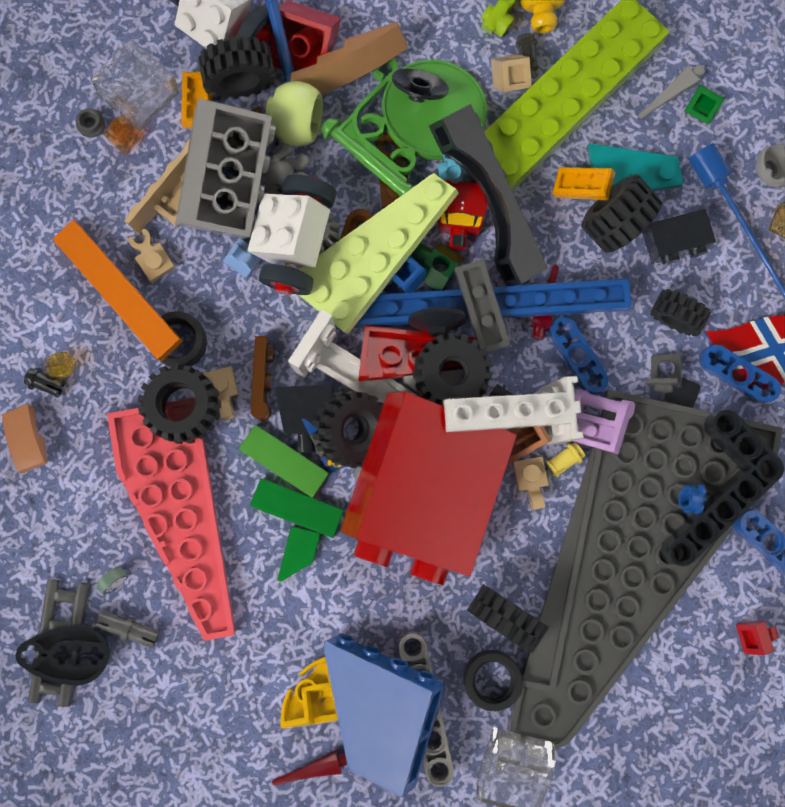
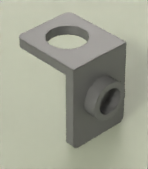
M652 355L651 379H646V384L650 388H655V392L670 393L673 392V388H682L681 355ZM664 361H670L675 366L674 374L667 378L661 377L658 373V366Z

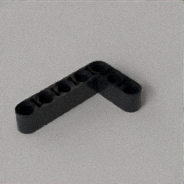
M722 410L709 415L705 419L704 429L707 435L740 470L706 501V505L700 515L694 513L664 541L661 546V556L668 564L683 567L692 564L784 474V464L781 459L732 410ZM719 417L723 418L727 423L725 432L718 428L717 422ZM741 439L748 445L746 454H743L739 449ZM763 461L769 466L767 476H764L760 469ZM741 482H744L748 487V493L745 497L739 493ZM721 502L727 509L726 515L723 518L717 513V507ZM699 523L705 527V535L701 539L695 534V528ZM677 544L682 545L684 549V555L679 560L675 559L673 555V549Z

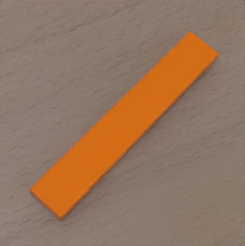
M73 219L53 238V241L157 360L162 362L183 342L78 222Z

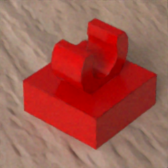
M746 621L736 624L744 654L767 655L774 652L771 641L779 639L776 626L767 628L765 621Z

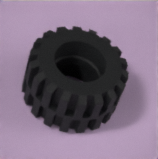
M635 174L622 179L612 186L609 200H597L585 214L581 227L605 253H610L624 247L639 236L656 218L662 207V201L644 180Z
M171 364V369H168L166 366L159 368L160 374L152 373L148 376L152 381L149 385L143 383L141 389L145 393L138 396V402L142 403V407H139L138 411L144 417L142 420L144 425L150 428V431L155 435L176 444H182L183 442L190 444L194 443L196 438L203 439L206 437L205 432L208 429L212 431L215 428V425H213L214 420H219L220 417L218 408H221V401L218 399V390L202 372L195 370L191 366L184 365V367H181L179 364ZM180 389L192 390L196 398L193 412L183 420L171 421L166 414V402L170 395Z

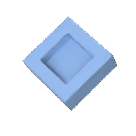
M238 238L224 258L223 263L248 279L261 261V258L248 252L249 244Z

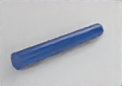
M265 0L285 82L287 83L291 81V73L294 72V67L278 1Z

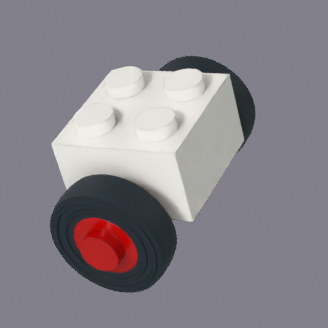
M169 0L178 6L175 26L206 49L210 43L216 45L217 40L223 39L228 41L229 37L233 36L236 39L248 36L249 40L255 37L259 39V42L264 41L267 45L272 39L273 30L267 7L261 5L249 13L252 0Z
M288 175L284 181L283 195L263 194L247 251L269 263H276L264 264L259 274V281L273 288L275 292L280 294L309 295L314 279L295 268L296 265L316 266L330 213L329 208H332L335 203L337 191L330 184L312 176Z

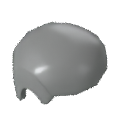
M785 144L767 146L757 155L756 174L764 183L771 187H785ZM771 166L774 169V175H772Z

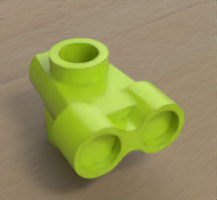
M499 0L495 6L490 3L481 16V19L484 20L481 29L490 35L494 32L502 38L515 19L509 12L518 1Z

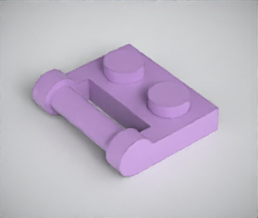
M577 389L574 393L575 401H580L581 413L577 414L578 432H583V438L573 442L619 454L629 419L634 414V402L628 400L620 402L591 395L587 390ZM591 406L617 414L615 420L612 421L583 413L584 407Z

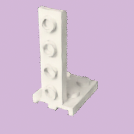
M321 309L288 360L293 370L304 378L309 372H313L317 368L352 391L376 396L379 398L377 402L384 403L387 393L408 392L418 396L391 378L358 382L360 359L332 342L337 333L335 332V323L333 316Z
M577 376L564 377L543 386L540 394L445 399L443 401L446 432L544 426L552 440L547 445L562 444L582 439L583 432H578L577 414L581 413L580 401H575L573 385L578 382Z

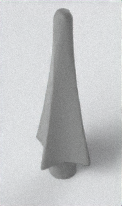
M700 64L693 69L687 65L676 79L638 114V117L643 119L665 103L694 88L696 83L700 81V77L705 74L704 68Z

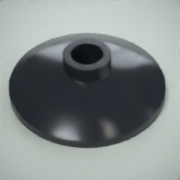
M399 69L392 76L393 84L399 90L409 95V99L414 102L422 103L425 100L442 99L449 92V87L444 80L423 70Z
M454 308L424 309L411 314L408 318L410 327L419 331L429 332L432 338L440 335L446 336L447 332L465 325L468 321L465 312Z

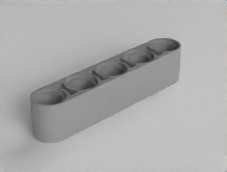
M417 631L405 632L399 640L401 659L406 661L408 666L415 670L423 669L432 673L424 637ZM407 639H418L421 642L420 649L415 653L407 652L404 649V643ZM439 705L432 731L438 732L441 737L435 744L428 743L423 764L428 781L436 787H444L452 781L454 769ZM437 762L447 765V770L441 775H436L431 771V767Z

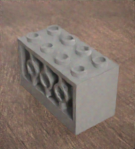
M198 98L175 225L241 239L250 238L257 215H254L255 208L263 199L264 186L260 185L261 176L263 177L264 174H267L270 156L265 155L266 147H269V143L272 144L275 134V126L271 125L272 116ZM231 138L236 139V142L240 145L236 149L232 148L231 144L227 142ZM226 167L231 168V172L234 173V176L230 179L225 178V174L222 173V170ZM221 196L226 197V201L229 202V206L225 207L224 210L220 209V205L216 203V199L221 198Z

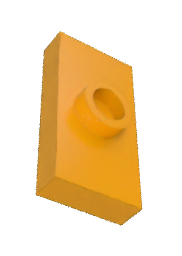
M201 71L182 72L181 125L183 129L192 128L198 98L212 101V94L206 93L203 88Z
M559 167L552 195L557 198L609 200L615 172L612 168Z

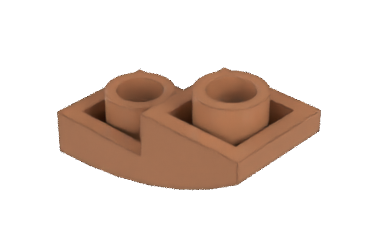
M26 404L2 414L6 441L17 471L23 474L47 464L45 438L37 432L35 408Z

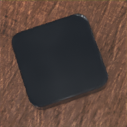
M682 378V388H673V392L666 393L664 400L667 403L693 408L700 391V385Z

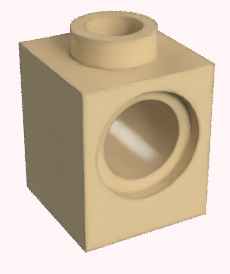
M515 54L491 59L494 89L509 92L532 86L530 57Z

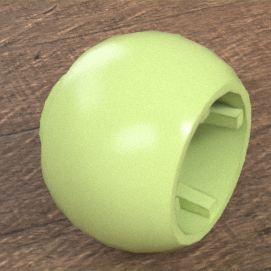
M290 81L277 87L274 96L268 98L265 115L272 116L271 125L275 126V138L282 143L298 147L313 143L319 134L321 126L323 98L315 87L301 81Z

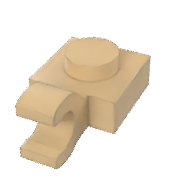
M230 366L203 373L219 392L218 399L221 401V408H219L221 418L224 421L236 418L231 398L239 396L233 367Z
M543 457L513 462L518 492L527 490L531 511L545 508L544 497L540 488L549 486Z

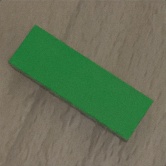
M262 478L259 480L250 503V507L334 538L344 511Z

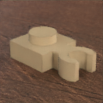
M142 229L141 231L145 236L143 243H136L132 237H129L128 240L135 250L141 251V254L136 256L135 259L148 280L153 283L176 269L162 245L157 243L152 246L153 239L151 234L146 229Z

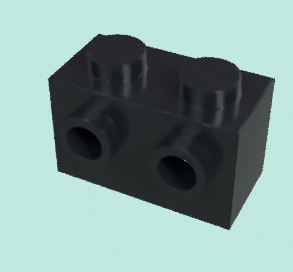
M706 208L653 222L642 232L651 263L662 262L663 266L675 263L680 260L679 257L688 254L690 258L702 256L708 253L707 249L716 242Z

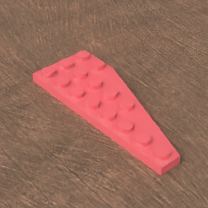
M196 398L167 402V417L171 421H180L187 418L194 410ZM138 408L107 413L116 473L124 483L129 493V498L133 505L136 506L144 522L143 525L164 565L167 566L177 590L183 596L188 606L187 609L203 640L235 635L236 630L204 438H196L195 442L190 444L186 442L176 444L152 433L151 429L144 425L142 421L144 417L139 414Z

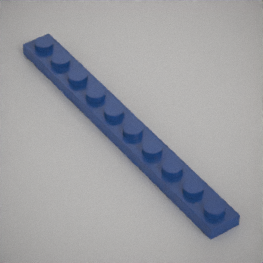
M629 278L493 287L502 318L626 311L631 309ZM460 289L382 294L375 299L354 328L364 327L365 325H406L411 314L429 308L458 309L467 314L468 321L470 319Z

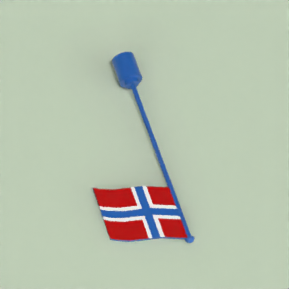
M714 143L702 148L689 157L688 161L705 189L709 187L713 191L718 188L720 189L785 299V286L725 187V184L729 182L727 176L731 174L730 169ZM785 315L764 317L725 330L704 331L712 345L725 347L776 378L780 384L785 383ZM729 360V362L723 363L725 368L732 362L731 360ZM736 366L732 371V376L735 381L743 382L747 377V372L742 366ZM753 381L750 385L747 386V388H749L752 385H756L762 390H765L768 388L769 384L767 383L759 385Z

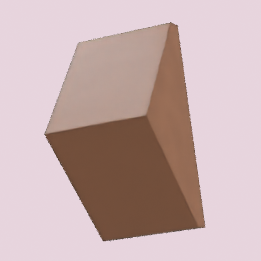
M544 426L521 427L508 430L517 434L507 465L552 441Z

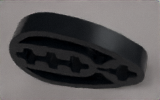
M71 624L54 627L32 636L20 644L16 650L15 657L18 665L39 678L58 684L77 686L88 684L102 674L109 660L110 647L106 636L94 626ZM30 645L34 646V651L44 653L36 656L33 662L28 661V656L23 655V652L27 651ZM62 646H66L67 652H75L77 646H82L83 652H91L93 647H98V651L104 653V657H99L96 663L92 662V657L89 656L83 657L81 662H76V657L69 656L65 662H60V657L55 656V652H58Z

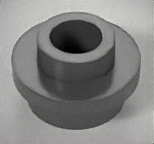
M83 109L77 115L76 128L85 137H97L104 131L105 119L95 109ZM95 120L96 123L92 127L88 128L86 126L88 121Z

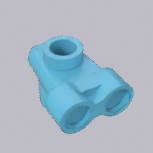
M443 155L446 161L438 163L440 178L449 180L452 183L467 182L466 178L471 177V175L454 160Z

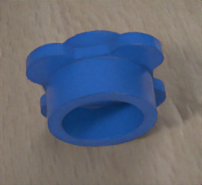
M689 484L681 489L678 502L680 508L686 514L694 512L700 515L703 512L707 501L705 486L699 484L695 487V485Z

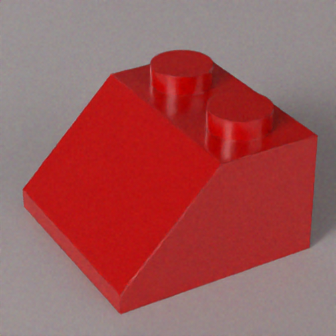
M287 0L279 7L294 72L317 64V56L333 51L338 36L340 17ZM273 34L270 48L273 65L275 68L282 70Z

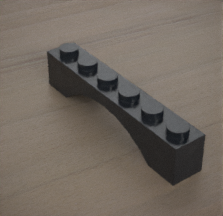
M469 104L430 125L429 128L441 153L463 167L477 182L487 199L495 227L496 248L494 263L505 285L523 284L547 269L543 252L536 244L531 227L520 210L519 201L512 193L506 180L505 171L500 167L493 152V146L487 139L480 125V118L474 112L472 105Z

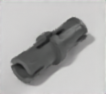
M104 609L97 618L99 622L95 624L96 629L120 636L122 641L126 642L129 639L151 649L154 648L157 641L156 637L160 633L159 629L135 622L136 619L133 617L126 619Z

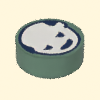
M115 567L99 579L97 588L103 595H107L120 586L128 578V574L122 567Z

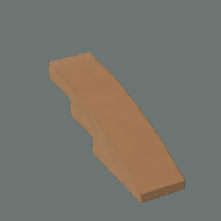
M397 21L345 39L343 48L317 56V64L292 72L290 80L308 83L323 95L380 67L406 50L408 45Z

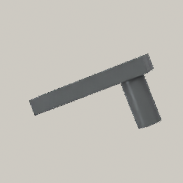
M484 259L455 267L454 271L475 339L479 342L478 346L480 349L485 348L486 352L509 346L508 335Z

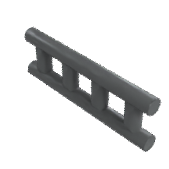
M47 579L39 633L54 627L83 624L89 584L77 583L75 592L59 590L60 580ZM56 602L74 604L71 622L54 620ZM77 646L75 652H67V650L66 652H55V656L60 657V662H65L67 657L74 656L77 662L80 646ZM36 652L35 657L44 653ZM32 674L28 702L40 703L42 694L59 696L58 706L70 707L74 685L44 681V679Z

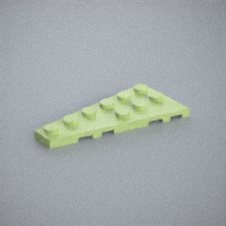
M431 174L318 255L315 267L303 266L300 268L299 271L310 275L314 281L310 294L299 296L319 312L323 309L331 314L335 325L346 334H349L459 194L458 191L436 174Z

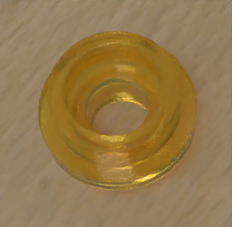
M57 352L47 358L46 371L49 376L64 378L73 372L77 363L68 352Z

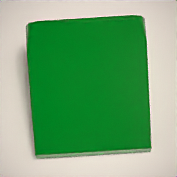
M699 84L684 112L709 125L725 98Z

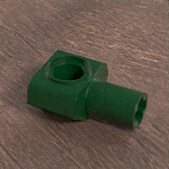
M420 242L410 255L427 272L423 282L437 291L446 289L455 276L454 268L462 266L465 259L443 243L438 244L432 250ZM437 263H444L448 269L444 272H438L433 266Z

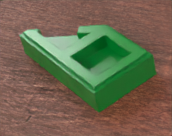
M291 526L277 581L282 582L313 563L321 533Z

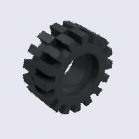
M666 289V291L662 290L650 314L654 316L655 320L661 321V324L677 330L678 333L682 334L684 332L688 336H699L711 312H709V308L705 307V304L698 303L696 298H690L685 293L682 295L676 290L672 292L670 289Z

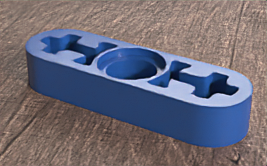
M568 317L557 318L552 323V327L549 328L550 338L573 375L577 376L581 388L589 391L590 394H597L603 391L608 385V375L576 323ZM558 324H561L563 327L568 326L570 328L567 333L569 339L572 341L576 337L578 342L572 343L565 349L563 345L567 344L568 341L564 335L558 336L556 334V331L559 329ZM581 348L585 352L586 360L584 363L578 364L572 361L570 357L572 349ZM592 362L594 366L589 368V371L593 376H600L601 380L598 381L599 388L595 385L589 386L587 383L590 379L587 371L581 374L578 369H582Z
M721 345L706 347L699 355V364L705 371L756 402H772L781 393V386L776 378ZM717 352V359L719 361L727 363L731 360L732 362L726 368L720 363L711 365V358L708 357V354ZM736 366H742L747 372V377L743 382L735 381L732 376V371ZM753 381L759 385L768 383L769 385L767 389L771 393L762 396L761 388H759L756 385H752L749 388H747V386L750 385Z
M748 509L733 524L734 530L778 570L785 572V556L780 555L782 552L785 553V534L759 511ZM746 518H751L750 523L756 528L760 529L756 531L754 529L747 528L748 524L745 521ZM772 533L775 537V543L772 548L766 549L764 539L768 534Z

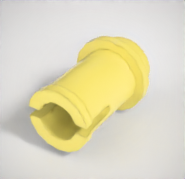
M576 442L571 445L569 443L566 444V449L551 460L546 461L555 477H559L560 474L577 462L579 464L583 462L582 459L585 457V453Z

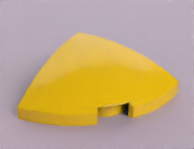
M325 657L309 664L299 673V676L303 677L307 672L315 668L307 679L301 680L297 684L293 695V690L288 689L281 710V729L338 721Z

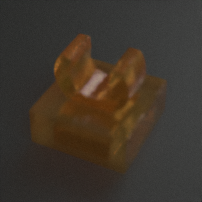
M123 114L118 119L116 118L103 133V136L125 156L145 136Z

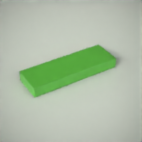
M254 425L239 447V450L311 498L315 496L329 475L328 472L257 425Z

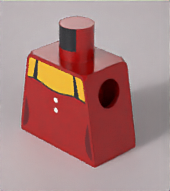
M444 180L454 187L459 194L438 219V232L450 234V249L463 251L467 247V236H479L488 202L477 183L461 181L452 183L449 180Z

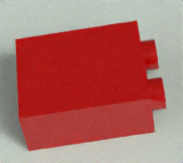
M408 392L387 393L340 532L358 540L353 556L389 567L393 552H397L414 558L409 574L443 586L449 570L471 577L517 434L504 429L446 432L444 406Z

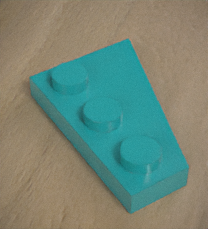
M591 143L587 145L591 168H612L614 170L615 177L612 186L622 179L635 174L639 175L652 191L678 188L683 185L678 157Z

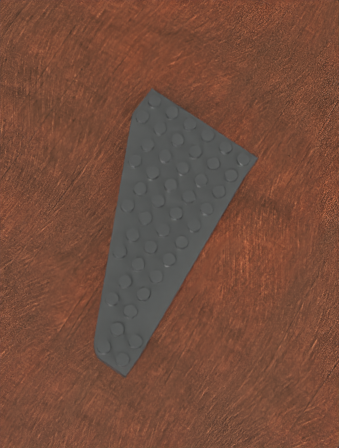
M612 390L606 391L605 398L620 402L622 400L634 402V414L629 419L619 454L594 447L591 448L539 621L549 628L533 654L530 652L528 654L522 673V690L517 701L513 703L506 735L507 741L546 750H556L567 745L733 530L732 525L689 566L683 567L668 564L661 556V546L664 541L694 514V512L686 514L680 508L678 498L681 489L689 484H693L695 487L699 484L704 485L708 500L740 470L705 432V419L713 412ZM602 410L601 418L614 421L617 413ZM719 417L717 422L718 428L725 432L727 423L723 418ZM742 419L778 456L783 428ZM741 439L739 449L743 454H746L748 445ZM763 461L760 469L762 474L767 476L769 466ZM741 482L739 493L743 497L747 495L748 487L744 482ZM721 502L717 507V513L723 518L726 515L727 509ZM701 523L695 528V534L699 539L705 535V527ZM677 544L673 549V555L677 560L681 559L684 555V549L680 544Z

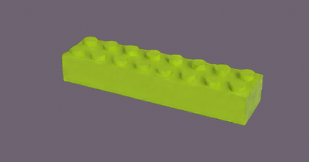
M620 0L484 132L493 146V152L500 167L505 171L506 180L512 192L663 45L670 31L637 0Z

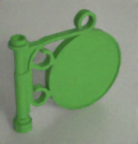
M392 58L385 63L392 68V72L385 78L378 68L372 70L374 78L380 83L358 104L355 111L343 123L333 118L325 121L321 127L323 138L326 140L334 138L352 153L355 159L401 197L416 186H413L411 183L408 184V179L404 177L413 172L416 163L415 156L430 160L444 159L429 128L430 125L471 104L474 112L480 118L482 129L484 128L487 117V103L483 90L471 74L450 62L421 60L402 68L418 69L432 73L444 80L449 87L448 95L445 98L425 100V102L418 103L410 100L409 95L399 90L393 84L392 76L397 71L398 64ZM385 89L381 108L382 117L374 113L365 114L361 117V125L373 122L379 126V130L373 133L361 134L357 126V119L360 113ZM385 128L392 140L401 147L392 152L390 159L370 143L380 139ZM401 156L406 157L410 161V165L404 168L399 167L394 163L395 159Z

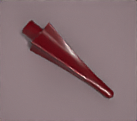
M558 265L552 266L547 284L556 283L559 270ZM552 315L533 317L530 326L534 328L531 336L533 339L543 340L545 331L548 332V328L552 327Z
M338 749L299 769L274 778L272 784L277 786L303 779L340 775L344 766L347 765L345 753L339 754Z

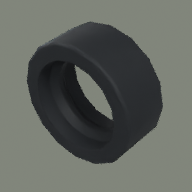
M180 311L163 314L161 317L169 326L180 323L190 327L195 335V344L187 355L183 357L168 355L162 363L171 368V364H179L181 367H184V365L193 366L198 363L205 354L208 344L207 335L201 323L190 314Z
M485 650L477 653L468 661L464 670L463 684L468 697L477 707L486 711L499 712L509 708L517 701L522 690V675L519 667L509 655L499 650ZM488 662L502 664L510 675V686L507 692L498 698H487L481 695L475 686L477 670Z

